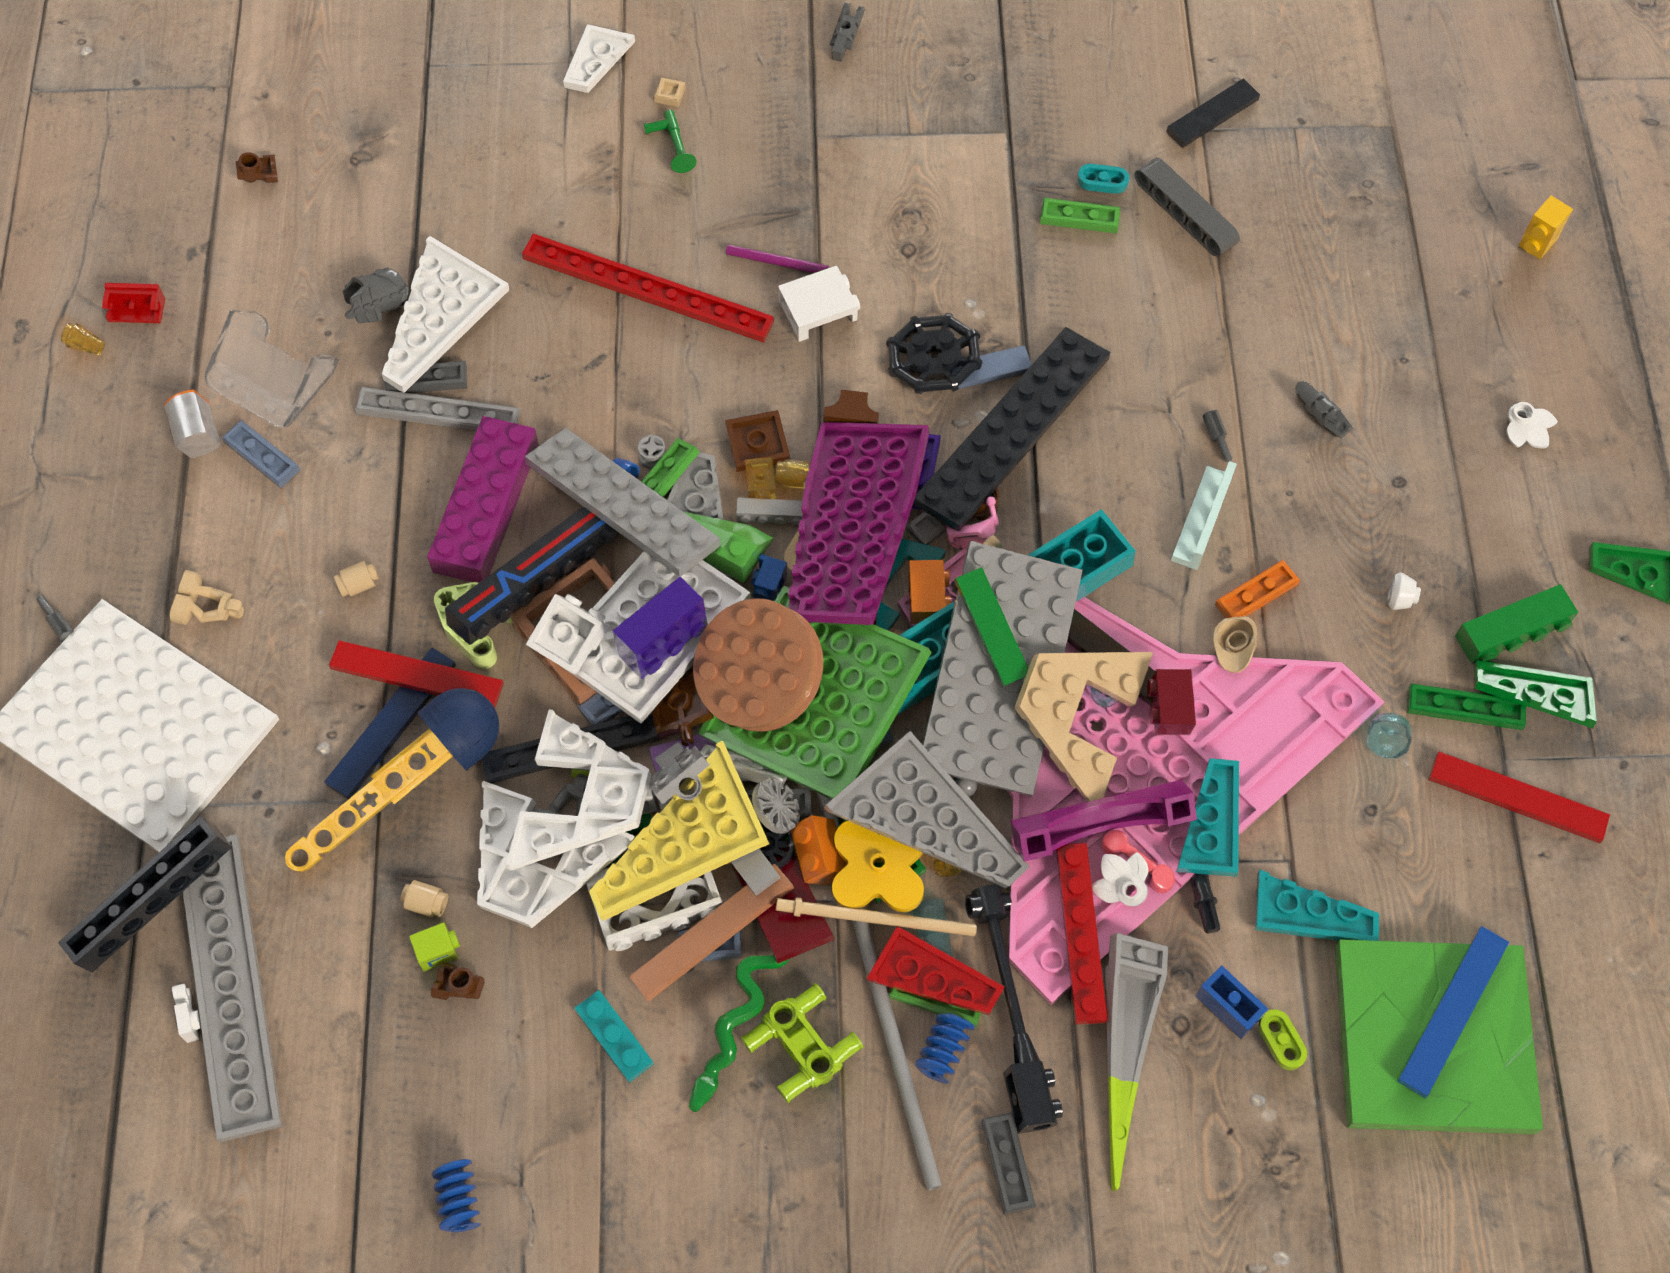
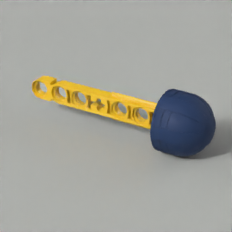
M466 688L445 691L431 700V702L417 712L429 729L371 776L373 778L371 782L314 827L307 838L302 837L292 845L285 855L287 866L295 871H307L323 858L320 854L331 852L390 802L396 804L450 758L454 757L468 771L469 768L475 765L492 749L497 740L499 718L493 704L481 693ZM426 744L429 750L437 756L433 760L430 754L422 749ZM417 753L423 754L426 758V764L420 770L412 769L409 763L412 755ZM394 772L401 774L403 779L402 785L397 789H390L386 784L388 775ZM367 793L371 795L377 793L378 797L375 799L377 805L375 807L371 805L364 807L362 811L366 812V815L362 817L359 810L352 805L356 802L358 806H361L367 801L365 797ZM345 811H352L356 818L353 826L349 828H344L339 822L340 815ZM322 830H328L332 835V841L326 847H320L316 843V835ZM303 849L308 854V861L305 865L297 867L292 861V856L295 851Z

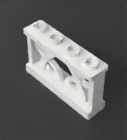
M609 868L602 870L586 883L589 891L598 880L604 878ZM711 871L703 874L704 879L695 878L677 886L670 901L661 912L639 905L623 912L619 918V923L621 924L622 921L629 920L631 926L622 931H616L611 927L612 917L602 921L594 905L608 950H626L636 941L642 939L651 941L660 937L662 932L671 929L674 931L683 930L689 927L691 922L704 919L723 904ZM688 885H699L705 888L708 892L706 901L696 905L691 904V897H700V895L695 890H687ZM680 905L684 908L682 910L677 911ZM640 919L647 922L640 924Z

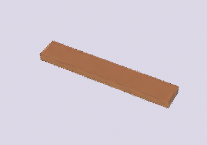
M775 863L772 866L780 876L778 881L757 896L746 885L629 976L648 1002L775 904L777 898L781 899L794 889L792 883Z

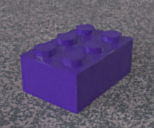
M681 576L678 577L612 630L619 657L641 679L648 674L652 675L657 672L666 659L670 656H676L682 651L688 641L702 635L708 625L704 600Z

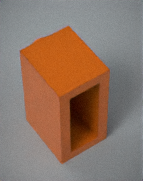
M909 560L910 624H918L951 603V596H945V587H950L949 570H944V560Z
M811 815L798 822L796 827L791 830L804 883L828 886L833 883L835 876L847 866V863L837 853L835 848L834 836L837 827L834 819Z

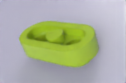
M1272 1009L1267 1011L1260 1019L1258 1029L1274 1060L1285 1070L1293 1071L1300 1068L1306 1061L1307 1049L1288 1015L1281 1010ZM1269 1024H1276L1278 1026L1279 1031H1271L1269 1029ZM1284 1051L1292 1052L1294 1055V1059H1287L1284 1055Z

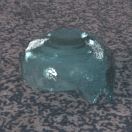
M1380 713L1369 724L1366 740L1367 746L1378 756L1385 759H1397L1409 750L1412 741V726L1401 715Z

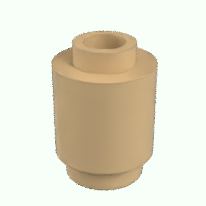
M365 560L340 570V574L334 576L337 587L343 597L347 595L352 597L376 586L375 580L379 579L373 563L368 565Z
M413 880L410 885L406 884L403 888L400 900L404 902V909L431 918L434 915L441 917L447 906L448 894L444 893L441 888Z

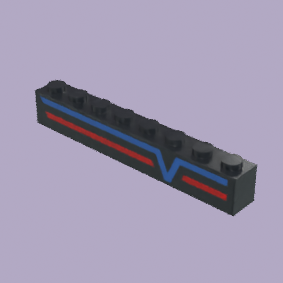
M583 506L445 607L447 626L469 645L478 639H483L491 629L499 623L506 622L515 611L530 604L535 596L542 591L550 589L555 581L563 575L570 574L579 563L585 559H590L603 545L611 543L619 532Z

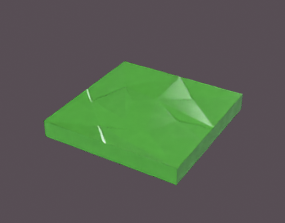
M1367 940L1338 941L1335 945L1347 1128L1537 1134L1543 1130L1524 948L1522 945L1507 946L1429 1095L1423 1098L1398 1083L1397 1080L1470 944Z

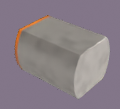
M195 390L183 391L173 395L164 403L176 448L188 457L196 458L209 454L220 446L221 443L210 404Z

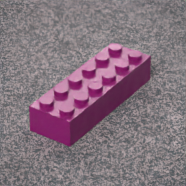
M482 416L427 556L433 573L480 583L490 575L530 467L525 462V455L539 446L535 428Z

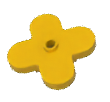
M850 821L842 823L835 832L834 843L837 853L848 865L835 876L832 883V894L836 903L841 907L861 909L874 898H881L891 909L898 912H909L917 908L923 899L924 886L921 878L910 866L923 853ZM883 863L884 866L878 868L875 867L873 864Z

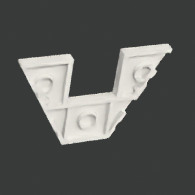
M549 709L535 761L538 766L590 770L578 816L520 811L506 861L508 870H514L638 828L651 779L650 770L640 763L631 761L624 753L616 752L601 739L589 732L585 733L580 730L578 725L567 722L556 715L553 710Z
M483 781V810H481L480 814L483 821L479 841L481 868H478L480 888L477 895V905L481 909L533 928L625 852L629 844L635 839V836L623 832L564 852L555 870L536 862L514 870H508L506 861L520 811L532 812L536 802L527 796Z

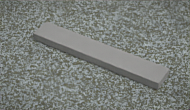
M361 387L355 406L356 415L477 431L482 416L518 424L521 415L520 408L367 387Z
M677 742L656 757L655 761L660 768L664 766L669 768L676 762L674 759L676 755L684 748ZM684 778L680 781L679 787L687 778ZM760 849L731 861L755 896L780 879L779 874Z

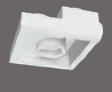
M555 594L526 645L577 675L591 649H597L610 625L604 622L606 616L595 609L590 608L587 612L580 608L582 601L570 594H567L565 598Z

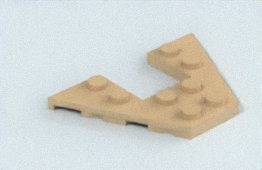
M1152 652L1039 653L1033 655L1014 708L1020 717L1028 722L1034 736L1040 738L1050 751L1049 756L1060 771L1067 774L1073 788L1076 787L1087 802L1104 797L1117 757L1069 733L1085 685L1088 684L1129 707L1133 706L1137 702L1153 655Z

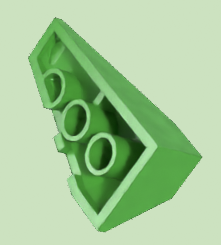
M684 512L720 538L721 546L705 557L703 561L742 583L746 581L759 562L760 554L764 555L773 542V537L750 525Z

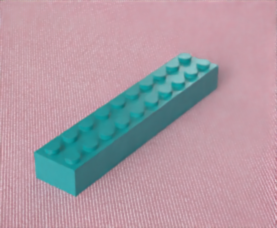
M1100 509L1027 556L1083 570L1076 598L1077 602L1131 568L1134 564L1136 550L1105 512ZM955 601L900 635L928 647L932 653L897 713L898 715L934 693Z

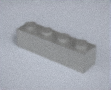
M737 498V521L743 523L758 522L760 524L776 523L782 525L786 523L799 525L803 515L801 510L803 501Z

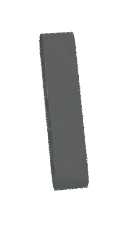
M1156 157L1135 171L1134 176L1138 185L1213 256L1219 257L1240 241L1239 233L1235 227L1161 158Z

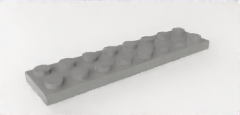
M564 428L525 455V462L529 467L679 577L721 546L718 536L567 428Z

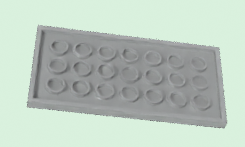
M970 541L961 576L980 567L983 568L1028 668L1033 655L1039 653H1064L1083 570ZM959 590L957 591L922 745L952 777L1033 796L1044 743L1040 738L1034 736L1028 722L1023 720L1014 708L1025 678L1002 687Z

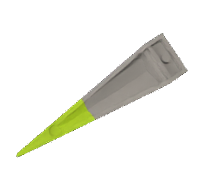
M1119 933L1110 935L1109 965L1105 966L1112 1191H1116L1120 1187L1135 1097L1149 1037L1167 977L1168 946Z

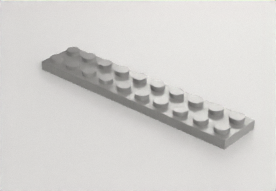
M237 834L225 837L233 847L183 891L216 1139L220 1143L283 1127L240 838Z

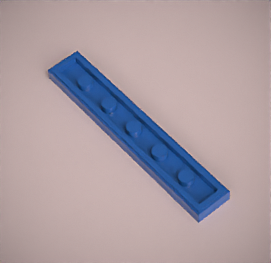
M1483 926L1478 929L1397 1080L1398 1083L1423 1098L1429 1095L1509 941Z

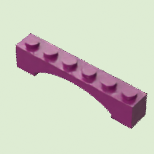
M1181 779L1010 820L1014 847L1023 861L1053 855V851L1057 848L1099 832L1138 825L1167 824L1169 827L1197 820L1194 793Z

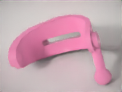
M988 497L986 500L991 513L988 519L964 526L959 532L945 524L947 539L952 547L966 549L970 541L982 544L991 535L995 534L996 525H999V520L996 515V500L994 497Z

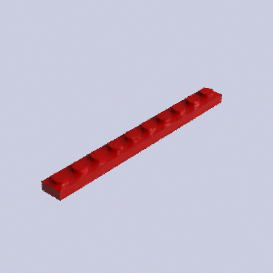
M534 233L522 252L523 260L763 343L774 323V316Z

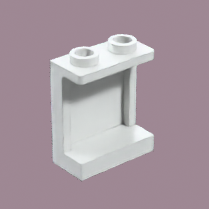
M837 266L778 286L779 303L799 342L809 339V329L849 316L852 322L857 320L858 310L860 309L859 300L855 294H851L848 278L845 274H841Z

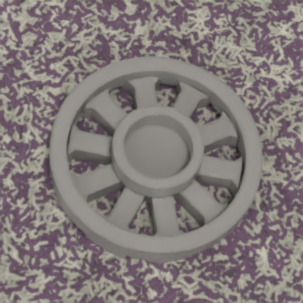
M768 778L757 784L753 790L752 803L755 813L762 824L772 832L783 834L796 827L800 820V814L798 813L800 808L797 798L794 799L793 797L794 793L787 785L784 786L782 781L778 779Z

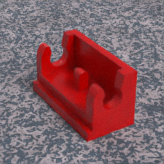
M105 283L102 308L107 309L106 319L108 322L161 323L165 297L158 284Z

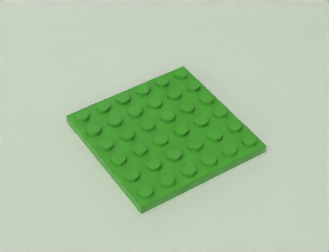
M783 586L774 602L788 608L790 601L788 596L789 588ZM809 622L814 628L822 647V679L811 704L791 723L775 730L757 732L730 725L714 716L713 719L703 723L698 734L714 744L723 741L727 750L832 800L867 769L932 653L928 647L874 624Z

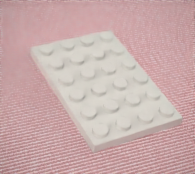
M645 551L593 607V609L606 616L604 622L610 626L597 649H591L577 675L571 673L639 723L646 719L693 665L696 647L701 637L692 638L684 645L679 654L673 657L670 656L662 663L657 672L652 675L648 674L643 679L619 657L612 630L679 577ZM703 560L681 576L703 598L708 624L725 608L751 598L748 590Z

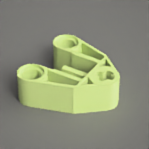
M471 582L444 587L438 590L434 596V604L448 640L477 668L488 669L496 663L497 653L489 636L478 639L469 645L446 624L445 607L478 583ZM510 617L506 622L513 624ZM481 649H488L485 654H476Z

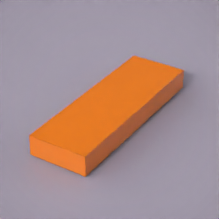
M1281 560L1217 599L1215 606L1225 618L1248 616L1299 585L1300 579L1286 562Z

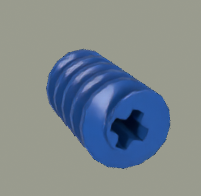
M951 1013L938 1014L935 1021L937 1025L931 1027L930 1032L932 1036L926 1038L925 1043L927 1047L921 1049L920 1054L922 1058L917 1059L915 1063L916 1068L926 1077L945 1084H949V1081L943 1075H954L955 1073L948 1065L949 1062L959 1064L960 1061L953 1054L954 1051L964 1052L965 1050L958 1043L959 1040L969 1041L970 1039L963 1032L964 1029L974 1030L975 1028L966 1019Z
M471 1159L451 1161L441 1165L432 1172L433 1179L438 1180L434 1185V1190L441 1193L436 1197L435 1201L437 1205L443 1206L437 1211L438 1217L444 1219L439 1224V1228L442 1231L464 1232L481 1225L480 1223L471 1222L472 1218L479 1215V1211L469 1209V1206L478 1202L476 1197L467 1196V1193L476 1189L475 1185L466 1184L465 1182L474 1176L473 1172L464 1171L465 1167L472 1164Z

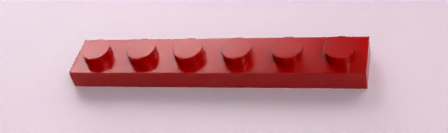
M1087 843L1065 844L1056 849L1075 1025L1106 1023L1107 1012Z

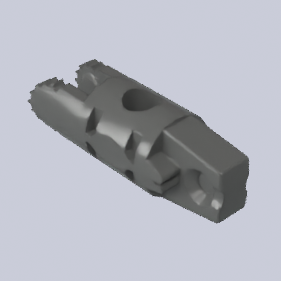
M844 3L830 41V45L833 46L832 60L842 62L846 50H851L865 12V7L859 6L855 17L849 15L850 4Z
M1307 381L1297 382L1295 390L1299 398L1306 404L1305 409L1323 427L1340 439L1353 429L1341 412L1342 410L1330 401L1323 391L1318 392Z

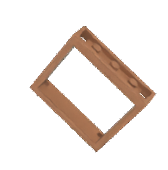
M592 558L533 599L530 604L513 613L511 620L514 629L527 643L535 629L531 622L545 612L555 594L565 598L567 594L571 595L593 578H596L608 592L615 584L611 579L613 578L611 572L604 564L599 565ZM532 649L578 705L597 693L585 683L582 684L578 678L560 665Z

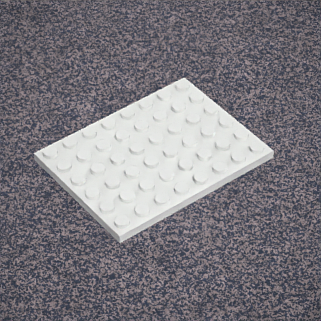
M101 599L74 629V632L62 642L0 711V743L159 853L194 822L275 726L279 718L276 714Z

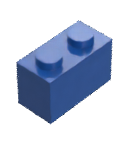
M1222 965L1201 985L1196 994V997L1240 1039L1260 1021L1268 1010L1258 998Z

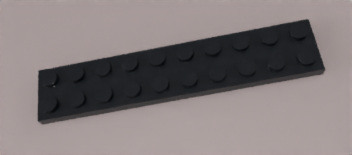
M1065 327L916 494L913 505L959 532L1109 360L1111 352Z

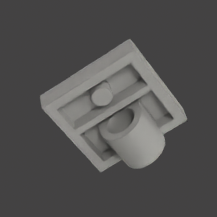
M696 746L692 749L688 747L683 749L674 758L676 760L675 763L669 768L665 766L660 768L651 777L653 781L649 785L662 804L674 794H677V796L684 800H693L700 794L702 785L697 775L710 764ZM687 777L694 779L691 789L686 791L679 789V783L682 779Z

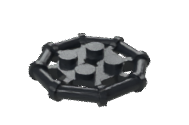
M951 313L928 317L912 316L910 321L893 337H889L886 341L889 354V367L887 371L891 377L898 378L914 389L916 394L921 395L923 392L952 390L954 392L959 389L958 386L975 370H979L983 364L980 359L979 350L980 334L978 330L971 329L955 319ZM942 326L941 330H923L925 327ZM949 329H953L963 337L959 339L955 338L954 334L951 331H949ZM914 331L916 332V334L912 336V341H910L909 343L903 342ZM968 346L969 357L961 356V349ZM899 352L907 354L908 361L900 363ZM939 352L936 358H932L929 353ZM956 366L957 368L959 366H962L963 368L959 372H957L954 376L951 375L952 370ZM915 370L919 373L920 378L917 379L908 372L912 371L914 373Z

